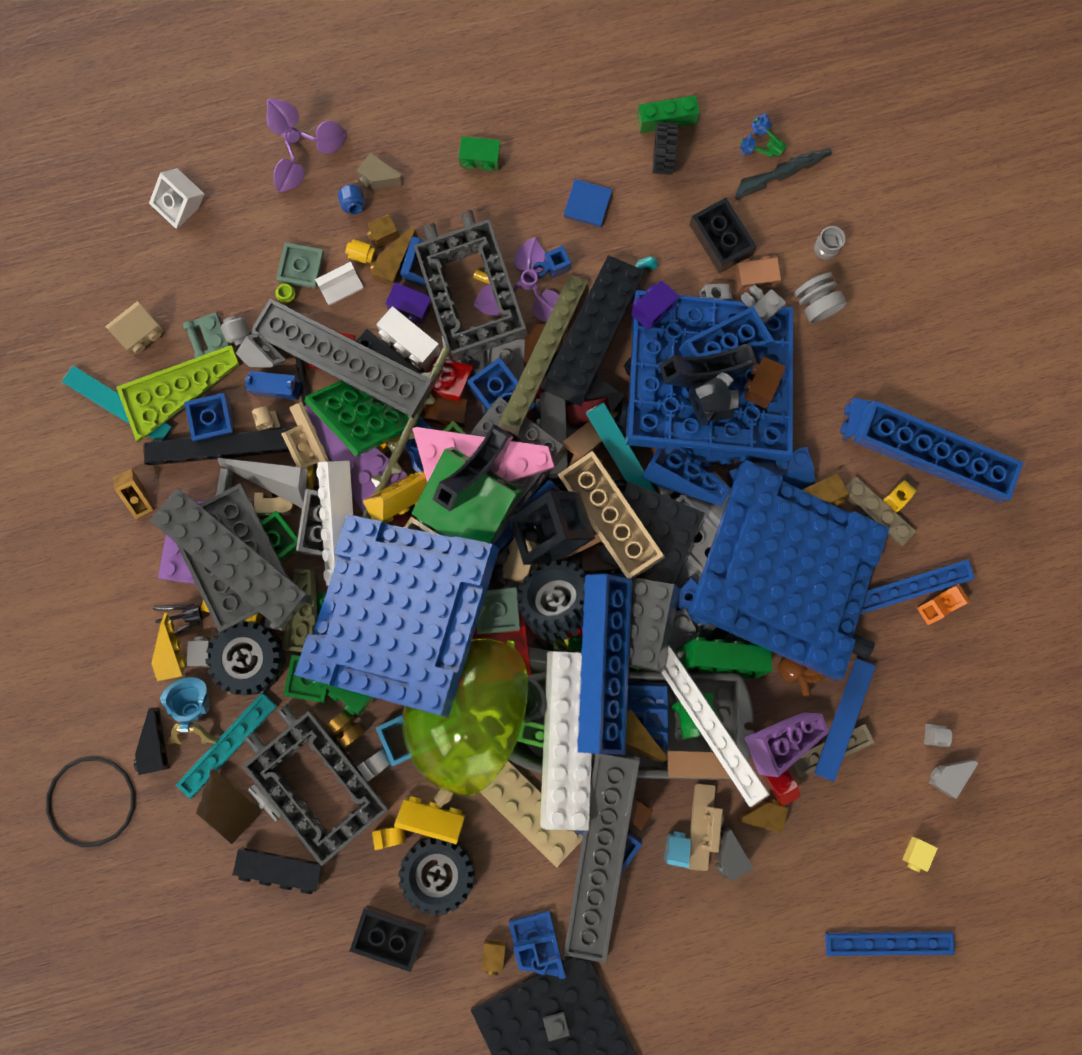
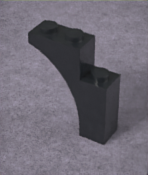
M744 344L732 350L709 356L682 357L674 355L659 364L665 384L690 388L692 383H704L723 372L733 378L757 364L751 345Z
M497 425L492 426L472 456L452 475L439 482L432 500L448 511H452L478 496L484 479L499 470L513 436Z

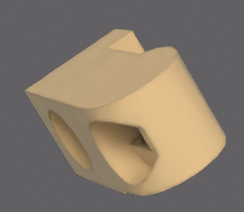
M267 406L256 408L252 411L256 428L259 431L282 429L276 411L270 412Z
M255 493L254 509L258 516H269L275 511H278L281 515H290L294 511L295 505L281 497L266 498L264 493Z

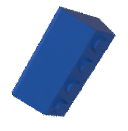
M807 446L794 450L792 457L788 461L765 459L754 463L782 476V481L801 490L815 484L814 466ZM739 468L729 471L726 475L731 488Z

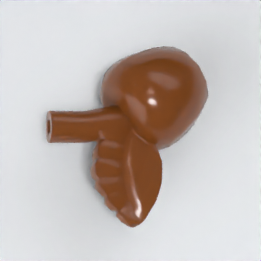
M785 657L778 664V671L782 678L788 683L798 681L803 696L811 695L808 683H818L825 678V675Z

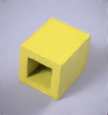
M912 837L902 860L908 862L907 867L917 872H920L922 869L928 872L938 848Z

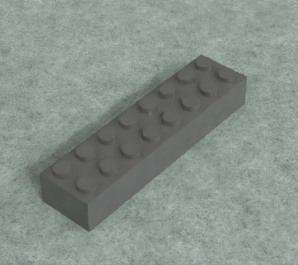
M178 488L149 520L278 628L284 629L311 597Z

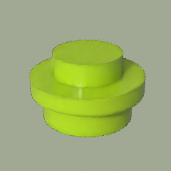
M290 284L279 285L275 293L281 303H290L296 296L295 289Z

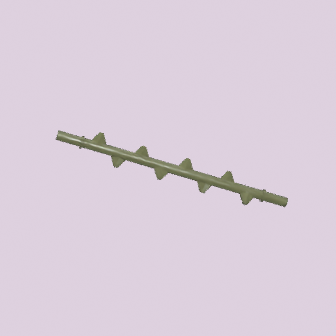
M443 346L436 363L433 364L432 371L422 373L421 375L432 380L435 384L441 370L443 371L442 367L451 349ZM432 388L414 418L408 416L409 420L399 440L388 443L392 455L383 474L372 476L371 478L376 486L373 495L385 489L391 474L402 472L397 462L408 439L415 438L412 428H414L424 405L435 403V399L430 394ZM367 509L364 510L362 518L370 519L371 517Z

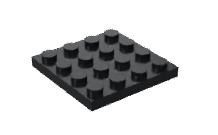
M629 481L623 496L665 557L639 576L651 581L676 585L706 513ZM602 543L597 558L619 567L604 543Z

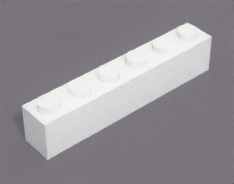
M350 461L318 462V496L320 498V505H322L319 515L321 520H323L321 538L324 550L322 557L325 563L324 580L327 586H329L338 558L334 552L346 516H353Z

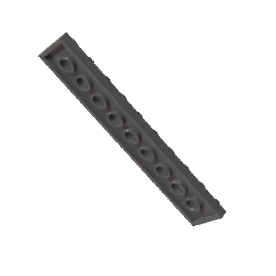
M269 299L250 331L251 334L260 333L275 347L412 418L416 416L434 385L432 380L272 299Z
M596 754L590 788L589 831L584 830L564 951L566 956L606 963L640 758L621 754Z

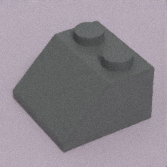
M724 826L720 832L722 843L719 847V853L716 852L715 859L718 862L715 866L724 879L728 878L733 882L754 869L732 830Z

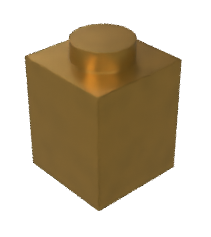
M389 214L367 224L370 230L367 232L371 243L376 242L378 248L399 238L397 229Z
M485 940L481 970L486 971V974L498 975V972L503 973L506 942Z

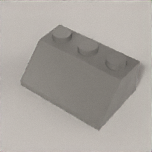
M311 489L305 490L296 551L305 555L322 557L324 550L321 538L323 520H321L319 515L322 505H320L318 491Z

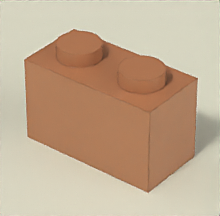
M766 256L755 261L744 259L737 264L735 269L739 292L749 291V288L754 285L759 289L778 287L781 281L778 258Z

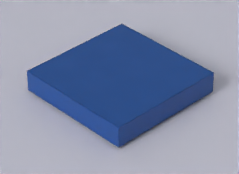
M575 179L564 217L601 228L612 189Z

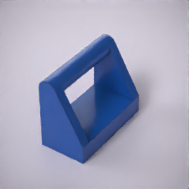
M412 236L400 273L403 280L427 286L423 277L413 273L418 258L414 245L424 242V240Z

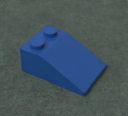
M498 358L470 378L467 383L470 390L488 411L499 397L509 403L518 381L502 359ZM534 402L532 403L530 410L536 407V404Z

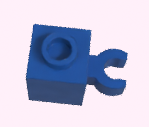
M561 246L545 253L544 263L536 262L533 268L534 270L537 268L543 269V272L538 274V279L544 278L547 272H549L553 279L569 272L571 261L564 247Z

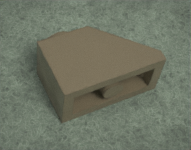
M372 153L367 156L356 170L359 182L365 187L370 186L374 190L402 186L404 183L402 174Z

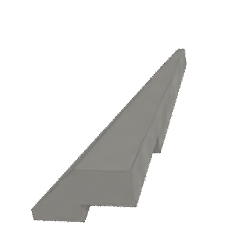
M218 458L220 466L303 509L308 469Z

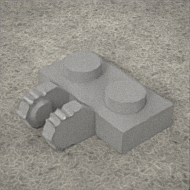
M755 285L749 288L750 294L743 293L741 295L743 303L748 308L754 306L764 324L786 304L772 289L764 295L762 290Z

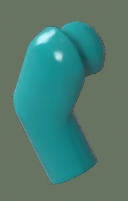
M649 256L639 260L635 267L643 270L647 268L655 270L658 267V261L655 260V257Z

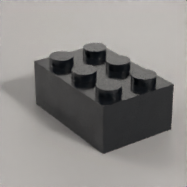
M727 198L692 216L689 225L719 274L754 254L757 246Z
M366 905L349 952L411 972L427 925Z

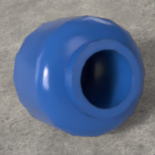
M350 184L345 185L339 190L338 200L341 209L351 215L360 213L366 205L360 187Z

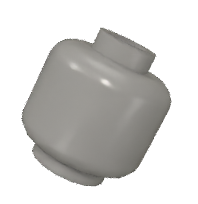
M235 315L223 320L224 323L221 325V330L227 343H234L235 346H239L245 337L250 335V330L244 318Z

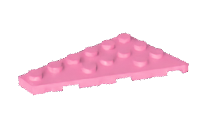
M419 427L412 428L427 482L444 449L453 446L471 457L485 438ZM511 441L499 470L495 473L508 482H513L554 469L555 465L548 446Z

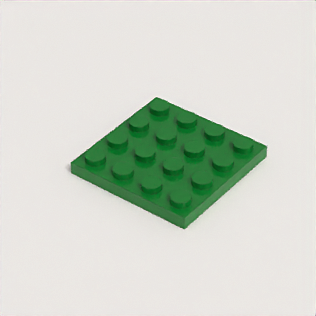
M343 381L307 395L304 401L356 457L400 436L409 420L408 415ZM417 420L414 428L418 427L420 422L419 420Z

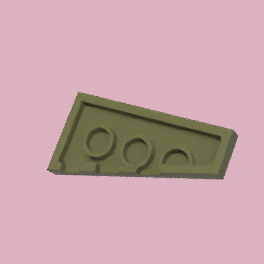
M294 569L293 582L311 597L286 625L282 650L302 652L307 634L313 635L317 622L315 571L310 569Z

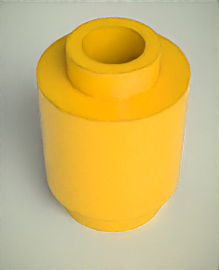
M353 239L352 242H348L345 253L348 254L349 259L364 264H372L376 248H373L370 244Z

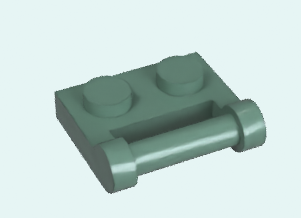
M216 312L182 324L192 343L195 358L229 346L222 333L221 322ZM199 327L208 347V350L205 351L202 350L195 329Z

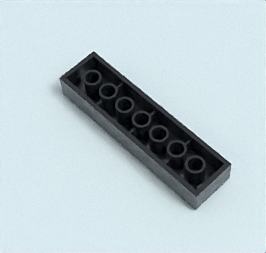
M610 255L607 256L547 376L544 391L582 407L633 300L635 291L638 290L645 270Z

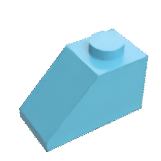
M674 831L673 834L667 835L663 857L667 864L689 868L691 840L686 837V833Z

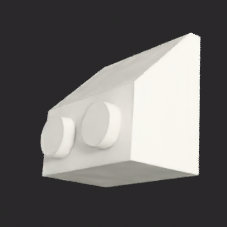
M176 168L160 173L149 204L177 229L199 209L204 193Z

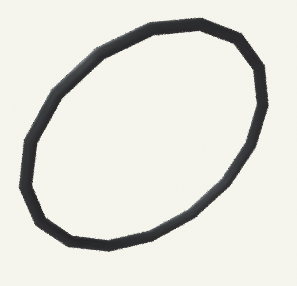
M84 757L65 765L53 778L46 795V814L53 830L65 842L79 847H97L116 839L128 826L135 808V792L128 774L115 762L101 757ZM83 761H101L112 765L124 776L130 789L131 808L125 823L113 836L97 843H80L67 838L56 827L50 813V796L56 781L68 768Z

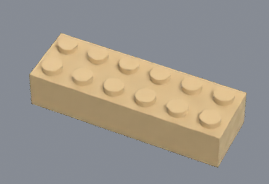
M593 451L558 474L568 491L580 492L592 527L627 578L633 580V578H636L665 558Z

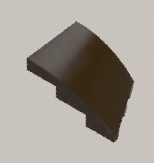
M212 768L209 772L210 776L206 788L203 790L202 800L198 805L196 814L230 844H233L261 811Z

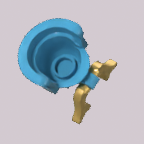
M187 677L167 686L160 697V701L165 706L167 713L171 714L176 721L181 722L173 726L171 737L168 738L167 744H182L183 738L179 733L189 732L200 735L202 744H216L217 737L210 735L201 725L193 724L194 721H198L203 714L210 710L209 693H206L205 683L198 678Z

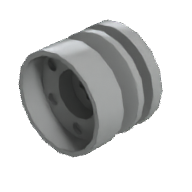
M831 272L808 280L794 292L795 297L800 299L799 304L801 306L810 304L804 310V314L810 324L830 317L848 303L842 291L832 292L838 284L836 281H833L834 277Z

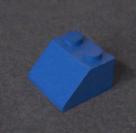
M225 393L184 402L193 442L233 433L234 415L230 398Z

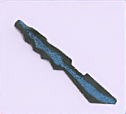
M827 148L819 152L810 151L807 155H798L795 159L790 158L787 163L777 164L775 171L743 178L735 198L740 199L766 188L765 184L776 179L782 181L803 168L808 169L818 164L823 158L832 155L831 149Z

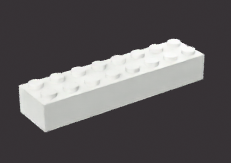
M547 652V709L544 722L540 827L545 830L589 831L591 754L577 753L581 653Z

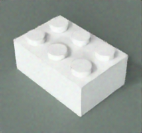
M393 306L376 324L379 329L378 334L382 337L381 340L389 347L393 345L397 349L396 352L402 358H409L412 361V366L418 371L422 369L427 373L435 357H439L441 353L439 344Z

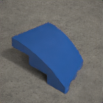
M628 682L627 709L633 711L654 741L661 745L662 749L668 750V683Z
M550 910L509 920L508 923L514 942L513 949L519 970L558 976L561 979L566 978Z

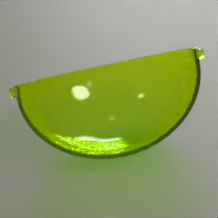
M474 639L471 641L449 718L404 706L402 731L410 759L428 781L443 791L462 796H472L481 792L499 775L514 749L524 720L528 680L524 661L514 647L516 643L508 640L507 643L490 639Z

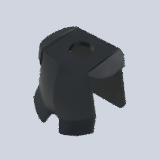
M724 372L704 383L695 382L690 386L688 398L698 422L703 426H706L710 421L731 419L734 416L732 409L739 408V392L737 390H729V385L734 380Z

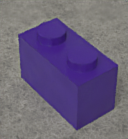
M661 280L657 285H651L643 298L640 296L635 300L632 305L634 308L631 315L647 330H650L676 306L679 295Z
M396 282L385 303L388 310L393 306L414 324H418V322L424 324L433 305L430 296Z

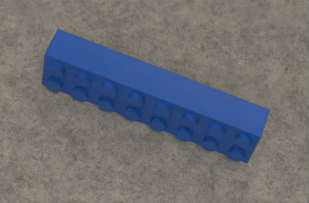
M873 401L865 406L853 442L999 503L1011 500L1024 463L877 401Z
M608 574L585 575L577 753L625 754L632 579Z

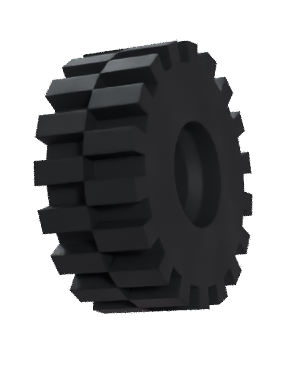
M657 122L653 152V174L673 175L677 148V124Z

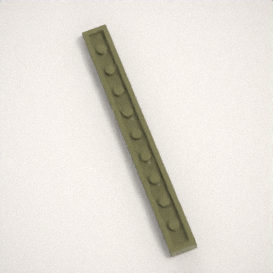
M569 274L498 425L500 428L517 435L519 434L587 287V280Z

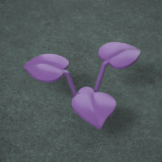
M268 99L266 116L268 128L285 139V144L291 156V161L286 158L281 159L274 169V185L277 191L283 192L300 185L304 178V169L300 164L295 163L290 143L297 142L299 136H303L312 141H317V150L319 152L330 154L342 146L347 133L345 129L334 121L322 122L317 127V137H312L300 130L298 131L294 127L299 121L297 109L284 100Z
M534 237L526 241L515 254L514 264L518 270L524 272L521 275L520 282L513 288V291L515 292L519 287L525 290L533 289L538 299L533 303V314L538 320L547 322L559 295L552 290L543 291L541 296L538 293V286L535 285L537 281L536 273H540L543 269L537 268L534 270L533 265L536 262L544 263L545 251L537 238ZM488 284L480 290L474 305L482 313L498 316L500 313L491 285Z

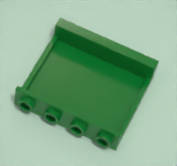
M453 446L446 448L434 468L412 515L416 516L420 523L433 527L434 531L439 535L452 538L456 536L492 543L514 500L520 497L523 490L494 473L484 479L478 496L452 511H448L432 500L438 484L457 471L470 457Z

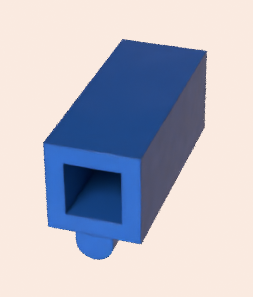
M250 371L249 376L245 378L246 391L254 396L299 400L302 381L294 375Z

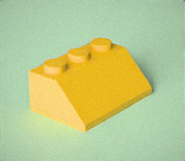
M425 472L412 473L363 500L371 519L382 521L386 524L394 519L393 516L397 513L399 515L404 514L410 510L409 507L414 504L416 506L427 484Z
M410 796L409 799L405 798L403 800L394 827L457 844L466 816L461 814V809L450 807V810L443 809L436 802L432 801L429 804L421 802V798Z

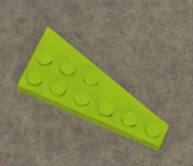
M232 345L116 387L137 443L185 407L184 402L195 400L239 366Z

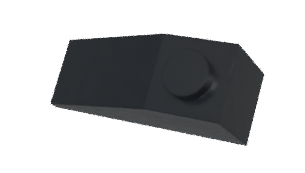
M149 708L135 752L134 768L138 771V775L169 769L159 708Z

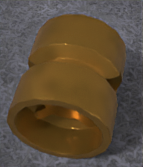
M347 710L341 712L326 725L332 735L338 736L337 741L344 749L366 732L359 723L353 722L354 717Z

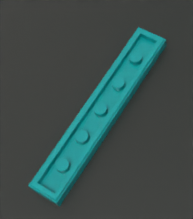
M72 365L61 382L130 424L119 394ZM164 423L148 436L155 441H164L173 430V427Z
M602 402L586 411V415L626 482L630 481L657 493L653 484L642 477L645 471L630 445H626V439L605 403Z
M262 692L222 734L216 744H213L181 778L176 786L189 799H193L207 784L210 770L213 768L218 772L246 742L244 739L247 736L249 737L250 733L256 731L278 705L265 692Z

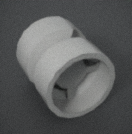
M837 226L824 228L814 244L815 254L822 260H831L836 257L845 243L844 232Z

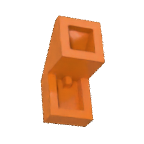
M957 584L920 605L917 609L926 624L930 625L944 618L950 612L968 604L970 600L960 584Z

